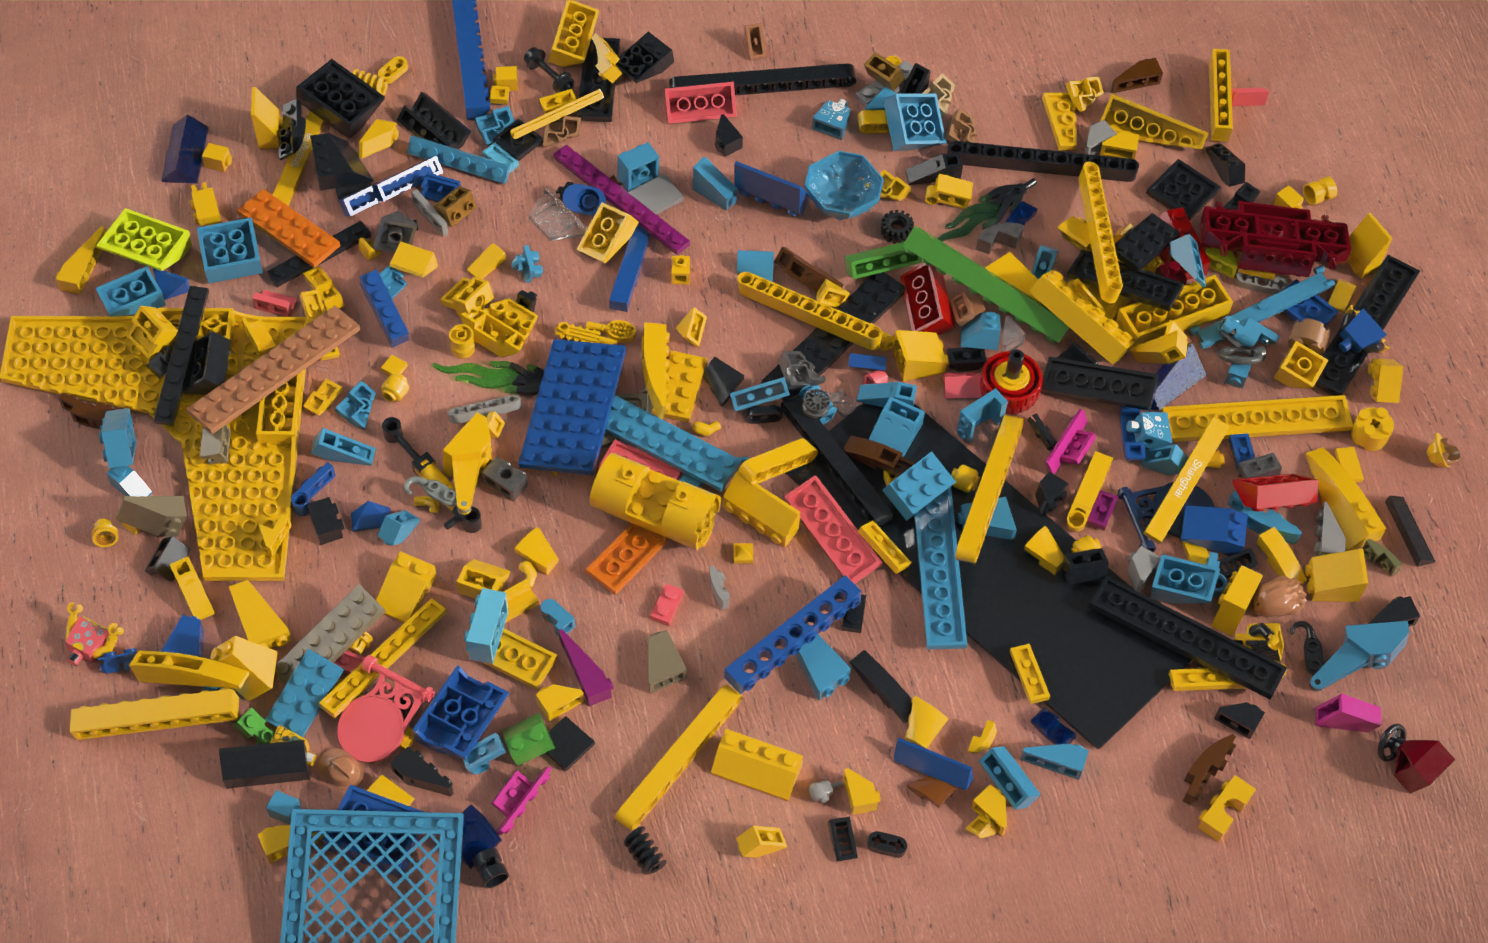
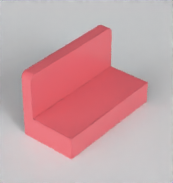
M1263 88L1231 89L1232 106L1265 105L1269 90Z
M263 290L262 294L255 292L253 296L255 309L283 317H290L298 302L296 298Z
M980 372L942 373L944 397L946 399L981 398Z

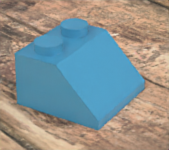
M994 312L981 313L962 326L961 347L998 350L1001 332L1000 314Z

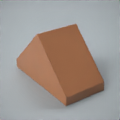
M762 23L744 25V44L750 60L767 57Z

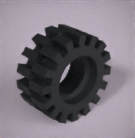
M891 210L889 214L886 213L885 217L883 216L881 235H883L884 239L887 238L888 242L893 240V244H896V241L902 243L903 240L905 242L914 227L912 216L909 217V213L904 214L905 211L903 210L901 213H898L899 210H895V213ZM899 224L904 228L897 230L892 228L891 225Z

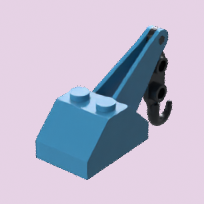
M1298 621L1290 629L1291 635H1294L1295 629L1298 627L1306 629L1307 636L1303 646L1307 672L1312 675L1310 687L1316 692L1322 691L1324 688L1364 666L1368 668L1373 667V669H1383L1389 666L1406 646L1409 636L1408 621L1346 626L1343 638L1344 644L1324 664L1322 645L1315 635L1313 626L1306 621Z

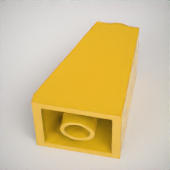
M895 331L892 353L903 382L946 373L949 359L947 354L943 352V343L941 339H938L937 333Z
M1363 549L1311 557L1308 565L1305 566V576H1308L1309 579L1307 592L1311 595V601L1359 602L1368 585Z
M238 636L232 637L212 650L210 656L212 660L249 671L250 674L241 689H235L246 700L251 701L272 689L277 651Z

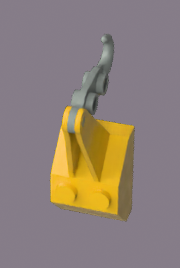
M477 412L443 449L444 473L454 478L455 491L439 481L427 480L419 476H413L406 480L404 484L405 491L411 495L412 491L409 489V486L412 483H417L433 499L446 506H456L458 512L462 515L469 514L478 475L492 462L491 437L487 417Z

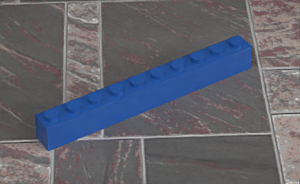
M452 0L467 120H474L476 117L487 115V111H491L490 101L486 100L489 97L488 87H484V84H487L486 74H482V71H485L484 61L480 60L484 58L483 49L479 48L482 45L481 35H477V33H480L479 22H475V20H478V11L474 10L477 4L476 0Z

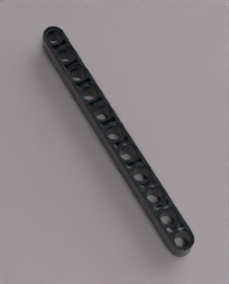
M846 63L676 76L669 80V87L734 82L735 95L850 87L857 80L854 66Z
M963 141L950 142L947 154L959 152L962 164L966 166L1079 177L1085 162H1093L1099 167L1101 179L1124 182L1134 181L1139 168L1138 161L1131 158Z

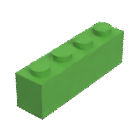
M904 242L845 256L847 274L853 279L919 264L922 261L918 255L912 256L905 251L906 248L903 247Z

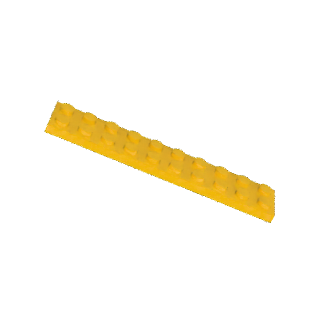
M1345 395L1168 406L1161 408V412L1168 414L1172 442L1199 441L1213 417L1230 426L1223 439H1228L1230 435L1248 433L1249 437L1352 431L1353 428Z

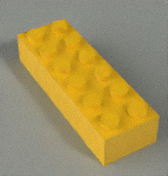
M1051 270L1043 274L1029 292L1112 365L1122 359L1135 344L1132 340L1133 337L1128 332H1123L1119 329V325L1114 320H1109L1102 309L1095 308L1088 297L1080 295L1073 284L1065 282L1059 272Z
M1216 275L1205 278V287H1202L1197 281L1185 285L1170 312L1137 302L1120 308L1116 323L1123 332L1126 331L1133 337L1132 340L1135 342L1132 346L1133 348L1164 336L1169 320L1174 321L1182 331H1186L1197 325L1199 326L1227 316L1230 313L1233 301Z

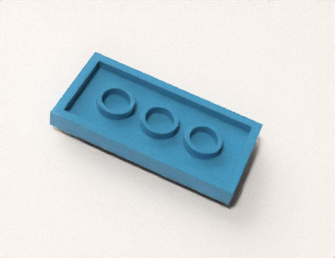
M307 649L265 720L276 727L279 725L304 738L321 709L319 702L332 691L344 669Z

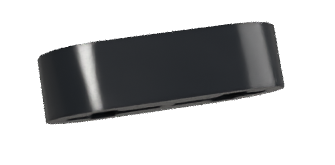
M875 831L868 837L867 845L872 852L900 858L907 851V842L900 836ZM876 838L880 839L878 846L874 845ZM896 843L900 844L901 848L899 851L895 850L894 846H896Z

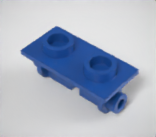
M136 648L124 650V654L116 655V652L104 653L102 658H98L99 661L104 662L103 665H100L101 672L106 674L121 671V663L124 664V670H130L129 664L138 651H136Z

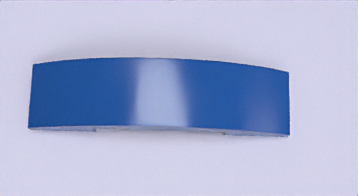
M1120 406V429L1126 460H1146L1144 442H1136L1134 433L1126 430L1127 422L1129 420L1133 421L1140 414L1141 410Z

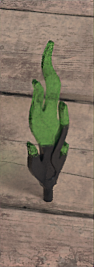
M490 361L491 367L503 369L487 368L475 363H464L450 367L433 363V367L443 373H472L483 377L478 378L463 374L455 377L457 382L465 381L487 389L506 387L505 393L520 395L538 394L544 370L537 366L527 364L526 370L520 365L509 361Z

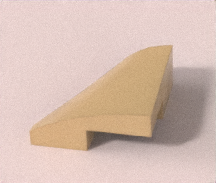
M942 73L922 93L937 94L940 113L944 117L948 114V106L952 99L951 95L955 84Z

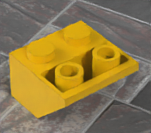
M473 559L464 565L457 580L458 593L476 599L477 595L481 594L482 588L502 592L510 571Z

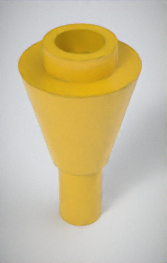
M881 330L882 345L880 349L886 351L893 347L894 336Z
M1219 450L1215 451L1206 467L1221 469V465L1225 464L1224 454H1220Z

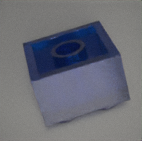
M471 804L462 812L464 814L461 853V861L470 869L474 867L472 863L474 856L483 850L495 848L502 841L486 817Z

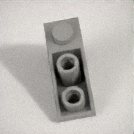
M1324 502L1316 515L1319 525H1317L1315 531L1318 542L1316 541L1314 553H1317V556L1345 551L1346 538L1328 503Z

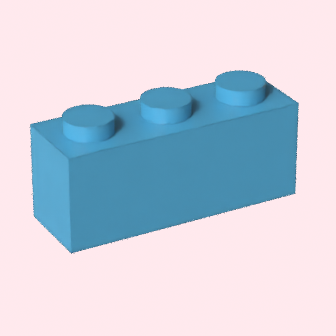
M785 377L730 393L735 411L790 395Z
M1005 746L991 748L979 760L1015 810L1028 808L1041 795Z

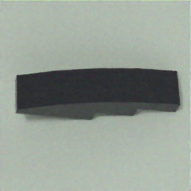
M863 650L849 661L850 665L873 694L877 693L888 709L892 708L901 721L907 723L913 704L911 703V697L867 651Z

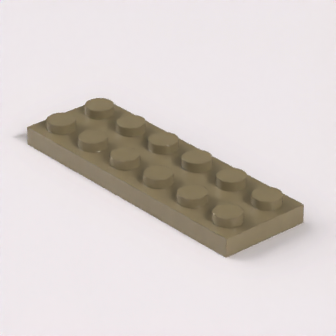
M358 584L276 664V676L286 685L307 649L334 663L386 610Z

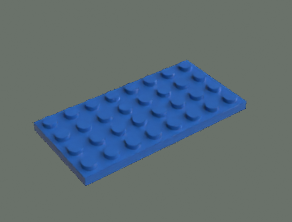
M553 339L518 462L519 468L594 476L626 354V346Z

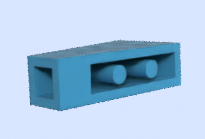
M791 634L792 637L799 636L797 634ZM819 634L816 635V638L811 643L804 644L800 651L795 654L818 700H821L823 697H829L835 691V688L839 685H845L850 679L851 668Z

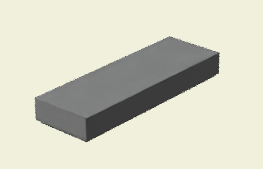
M417 189L412 191V201L416 208L441 236L445 237L448 235L447 222Z

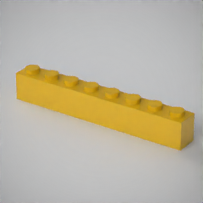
M222 688L218 691L204 690L195 694L182 693L179 696H161L156 699L142 698L139 701H121L117 704L103 703L93 707L81 706L78 709H71L70 733L77 740L238 720L239 697L233 689Z

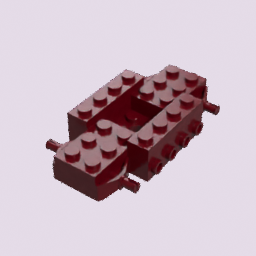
M1217 201L1215 207L1205 206L1201 217L1200 233L1202 247L1220 249V255L1223 256L1224 254V257L1228 255L1230 250L1238 251L1236 255L1237 268L1243 270L1309 277L1314 262H1327L1329 269L1335 270L1337 268L1336 264H1346L1351 252L1347 224L1331 222L1328 215L1326 217L1322 215L1321 220H1312L1310 210L1244 201H1239L1237 209L1223 208V203L1220 201L1219 204V201Z

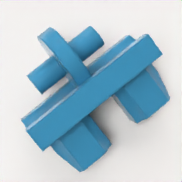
M524 245L523 253L516 255L511 265L513 269L518 270L520 273L523 272L525 282L530 283L532 278L541 277L543 268L541 265H534V263L539 261L538 251H530L529 246Z

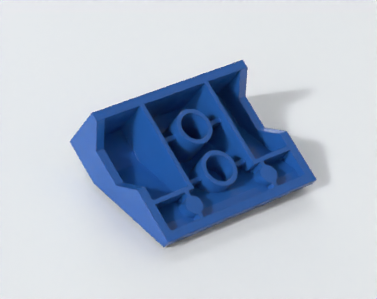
M456 666L413 728L415 741L431 750L466 759L508 697L509 692L489 681L482 683L468 676L461 667Z

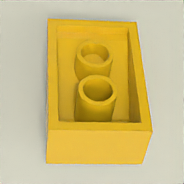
M252 87L251 118L259 149L279 148L278 130L283 127V117H280L279 109L256 87Z
M602 202L576 250L606 263L631 238L639 222L631 215Z
M1368 213L1349 236L1351 252L1346 261L1351 266L1353 272L1361 279L1377 272L1392 241L1389 233L1371 213Z
M400 551L390 566L376 599L386 610L384 615L403 623L412 617L437 578L435 566Z

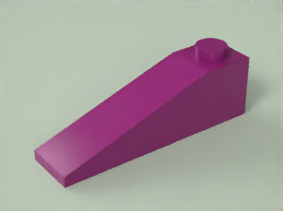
M563 629L559 630V640L588 705L591 706L612 698L611 690L614 688L611 679H606L604 672Z

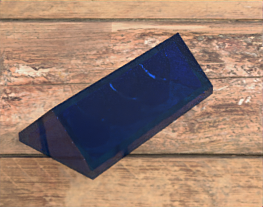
M188 114L173 124L162 182L198 184L202 154L205 149L209 128Z

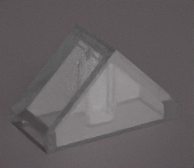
M1005 316L1001 352L1012 351L1024 344L1026 333L1010 316Z

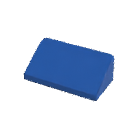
M851 353L848 366L886 370L887 358Z

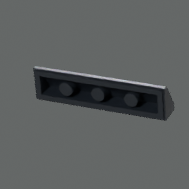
M1388 496L1385 503L1416 566L1435 563V559L1404 497Z

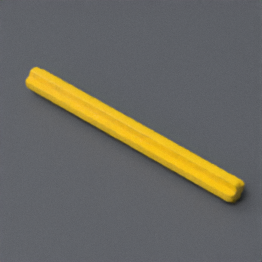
M600 89L595 90L511 129L510 134L513 139L526 135L603 99V92Z

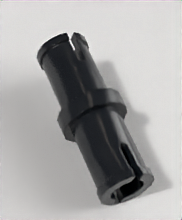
M1033 414L1032 416L1035 421L1031 417L1027 421L1035 430L1036 437L1041 439L1047 450H1052L1053 447L1050 443L1055 447L1057 442L1049 432V427L1044 425L1039 415Z

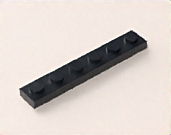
M359 221L333 235L332 237L340 242V247L320 264L359 244L360 238H370L371 232L362 221ZM296 255L268 270L267 273L278 288L314 267Z

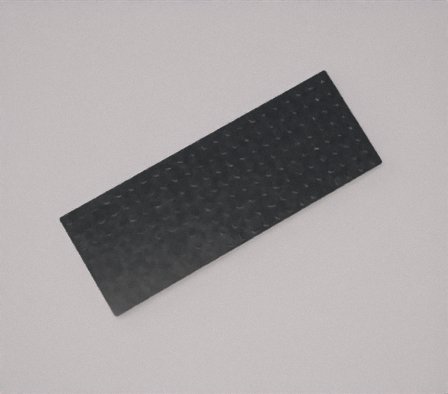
M862 403L834 426L829 433L842 449L850 436L869 439L884 407ZM925 413L923 424L904 457L917 463L930 452H933L950 475L954 468L958 469L959 466L966 465L977 470L980 477L976 489L968 493L953 487V485L951 486L958 546L963 526L958 523L957 513L960 512L961 505L973 503L986 464ZM818 456L810 463L785 472L799 486L816 475L857 530L869 523ZM848 456L891 510L893 519L880 526V528L912 562L908 568L898 574L921 593L914 515L906 521L882 491L886 487L883 478L884 470L878 467L873 469ZM1005 480L999 498L1006 497L1017 529L1015 538L1008 540L986 535L975 564L959 560L966 634L1020 682L1021 680L1011 657L1010 649L1030 644L1050 694L1049 700L1043 702L1096 749H1101L1171 682L1169 677L1170 670L1184 669L1193 660L1089 608L1088 606L1104 579L1068 584L1062 572L1063 566L1054 575L1039 565L1040 560L1025 551L1024 547L1044 526L1048 528L1064 556L1065 554L1072 553L1071 548H1073V542L1076 540L1047 515L1045 517L1042 516L1038 507ZM1110 568L1107 569V577L1133 589Z

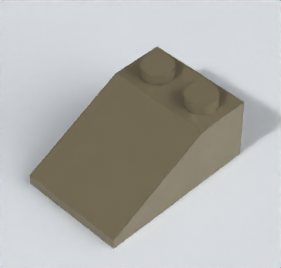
M124 496L116 519L156 536H179L187 517L184 496Z

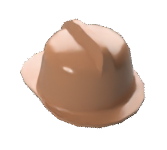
M334 748L328 750L323 754L319 762L320 773L341 790H347L350 785L357 787L363 779L364 771L362 765L342 749Z

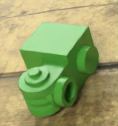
M252 707L246 709L238 717V720L232 724L246 739L252 736L255 737L257 745L270 743L275 734L272 729H268L264 725L266 721Z

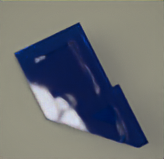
M1022 201L1010 214L1006 222L1025 226L1026 221L1032 219L1038 209Z

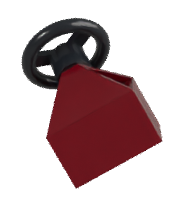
M1398 723L1389 726L1384 731L1378 744V756L1382 761L1389 762L1397 757L1393 775L1409 793L1430 786L1455 761V758L1437 740H1406V730L1403 725ZM1393 731H1395L1394 734L1392 735V737H1390L1389 740H1387V738L1389 737V735H1390ZM1385 748H1390V755L1386 756L1384 754Z

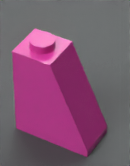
M1342 693L1316 707V726L1368 733L1381 726V707Z

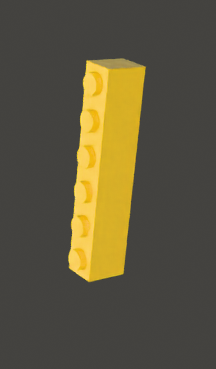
M1213 48L1209 59L1211 141L1229 142L1233 130L1230 50Z

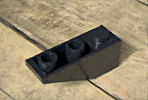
M1216 143L1206 147V152L1220 179L1230 187L1245 183V163L1223 144Z
M960 153L941 154L906 169L909 185L936 182L939 174L961 179L963 164Z
M408 746L390 763L392 772L407 785L450 797L454 794L451 780L445 775L442 777L438 773V769L431 762L429 764L425 762L423 755L416 749L413 751Z

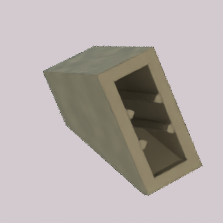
M667 630L656 632L648 638V683L650 694L687 679V668Z

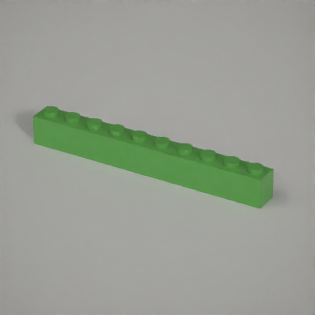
M918 226L912 229L904 242L903 247L906 248L905 251L912 256L918 255L926 265L930 266L932 264L937 267L936 270L943 275L947 273L952 276V280L959 285L963 283L968 286L967 290L971 293L981 294L984 296L983 300L989 304H997L999 306L998 309L1006 314L1010 312L1018 322L1022 324L1026 322L1031 325V330L1036 333L1042 332L1046 335L1045 338L1052 343H1059L1069 327L1042 303Z

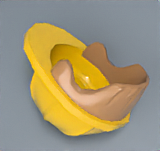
M1435 433V439L1429 444L1427 449L1428 459L1438 467H1450V465L1460 460V452L1456 446L1447 443V437L1442 438L1439 433Z

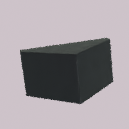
M915 63L900 94H922L929 86L931 70Z

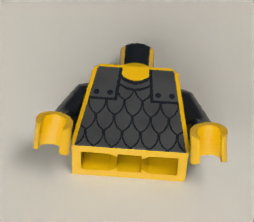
M1280 623L1249 624L1246 634H1235L1236 642L1278 663L1281 662L1284 643Z

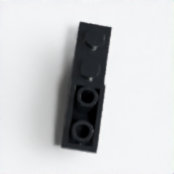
M298 99L283 105V128L278 130L280 160L295 154L301 147L304 139L306 119L301 116V102Z

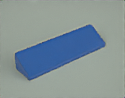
M897 739L894 753L895 762L960 789H968L973 781L972 767L904 739Z

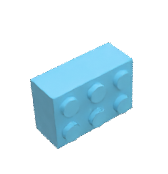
M482 588L481 594L476 597L475 613H471L470 630L465 632L464 642L467 643L466 651H468L470 660L493 664L509 612L505 592Z

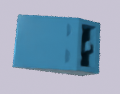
M890 396L869 440L903 453L902 456L904 457L923 424L925 411Z

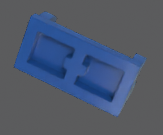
M427 172L421 184L423 189L421 194L425 199L439 202L458 186H461V183L454 179Z

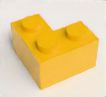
M1371 359V363L1368 365V374L1374 379V385H1371L1370 388L1372 399L1376 402L1399 403L1404 366L1394 359Z

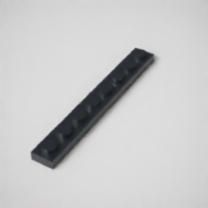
M191 285L189 287L153 420L155 424L174 426L209 295L208 288Z

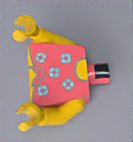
M70 602L67 605V611L71 615L68 616L65 641L69 651L72 653L68 656L67 661L74 666H77L82 659L93 663L98 658H102L104 653L112 652L118 640L117 636L122 635L124 629L118 627L116 630L117 623H111L107 629L82 615L78 617L77 614L83 610L82 605L78 604L75 611L74 602Z

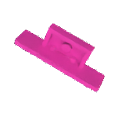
M1079 409L1076 415L1073 416L1069 426L1064 430L1062 437L1046 459L1045 463L1048 471L1053 474L1056 473L1062 462L1079 465L1096 438L1094 433L1082 431L1088 422L1083 409Z
M551 767L543 768L533 782L528 780L518 770L509 778L491 802V805L506 816L495 831L497 836L504 833L507 834L513 828L514 824L512 822L516 817L519 818L526 810L524 806L528 800L532 801L538 794L537 788L540 784L544 785L550 778L549 772L552 770Z

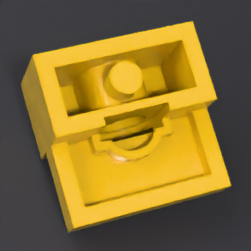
M463 277L440 301L442 305L455 309L457 315L460 316V314L465 312L466 314L473 313L477 308L483 309L494 296L487 280L473 277L470 280Z
M140 306L131 320L134 325L127 334V337L148 359L152 360L159 353L163 345L169 346L178 330L157 308Z

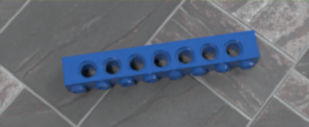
M845 575L726 667L724 678L739 694L751 690L756 682L760 679H765L772 669L776 666H782L786 658L797 654L804 644L811 643L821 631L825 632L836 619L840 620L843 618L846 611L857 607L861 602L862 591ZM841 599L843 602H837L836 600ZM821 611H828L829 613L823 614ZM811 622L814 625H807L806 623ZM791 634H797L799 636L792 637ZM776 646H783L784 648L777 649ZM766 657L769 660L762 661L761 658ZM751 669V670H753L754 672H752V673H747V672H745V670Z

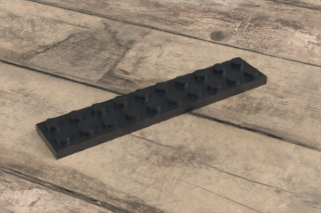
M1387 255L1353 309L1361 311L1364 308L1381 329L1384 330L1418 277L1420 270ZM1340 327L1322 355L1328 359V362L1315 383V386L1334 396L1343 395L1369 354L1362 351L1355 353L1352 348L1347 352H1343L1339 348V343L1344 340L1340 336V333L1343 331L1342 327Z
M885 272L873 274L837 310L874 324L904 295L905 286ZM816 328L793 351H800L806 360L815 366L814 371L821 376L854 343ZM780 364L761 381V384L784 377ZM788 388L790 395L780 399L786 401L799 394L802 389L789 390Z
M1107 576L1088 606L1271 700L1287 669L1286 666Z

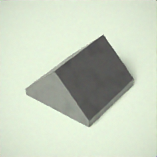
M399 210L381 217L373 249L395 253L400 241L412 245L417 223Z

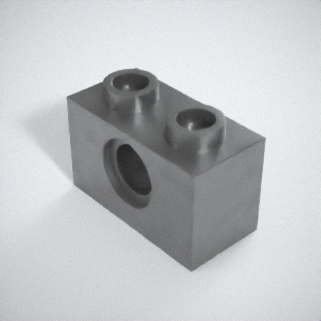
M497 456L482 472L485 484L513 502L528 486L525 472L515 469L507 460H501Z

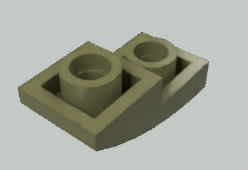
M1371 539L1366 540L1362 548L1365 558L1370 560L1373 565L1380 562L1383 570L1387 571L1391 577L1396 575L1402 566L1398 558L1379 543Z

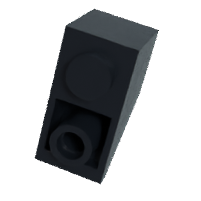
M1050 471L1040 481L1035 493L1041 515L1044 517L1050 511L1054 512L1058 502H1063L1068 494L1066 489L1069 483Z

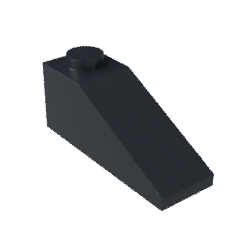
M1400 596L1394 598L1368 624L1408 621V626L1410 627L1417 623L1420 614L1411 596L1404 598Z

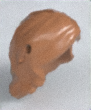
M1278 576L1269 582H1264L1256 590L1253 597L1254 611L1256 614L1266 618L1294 615L1306 604L1305 597L1307 594L1304 592V587L1300 586V582L1295 580V578L1290 579L1287 576Z

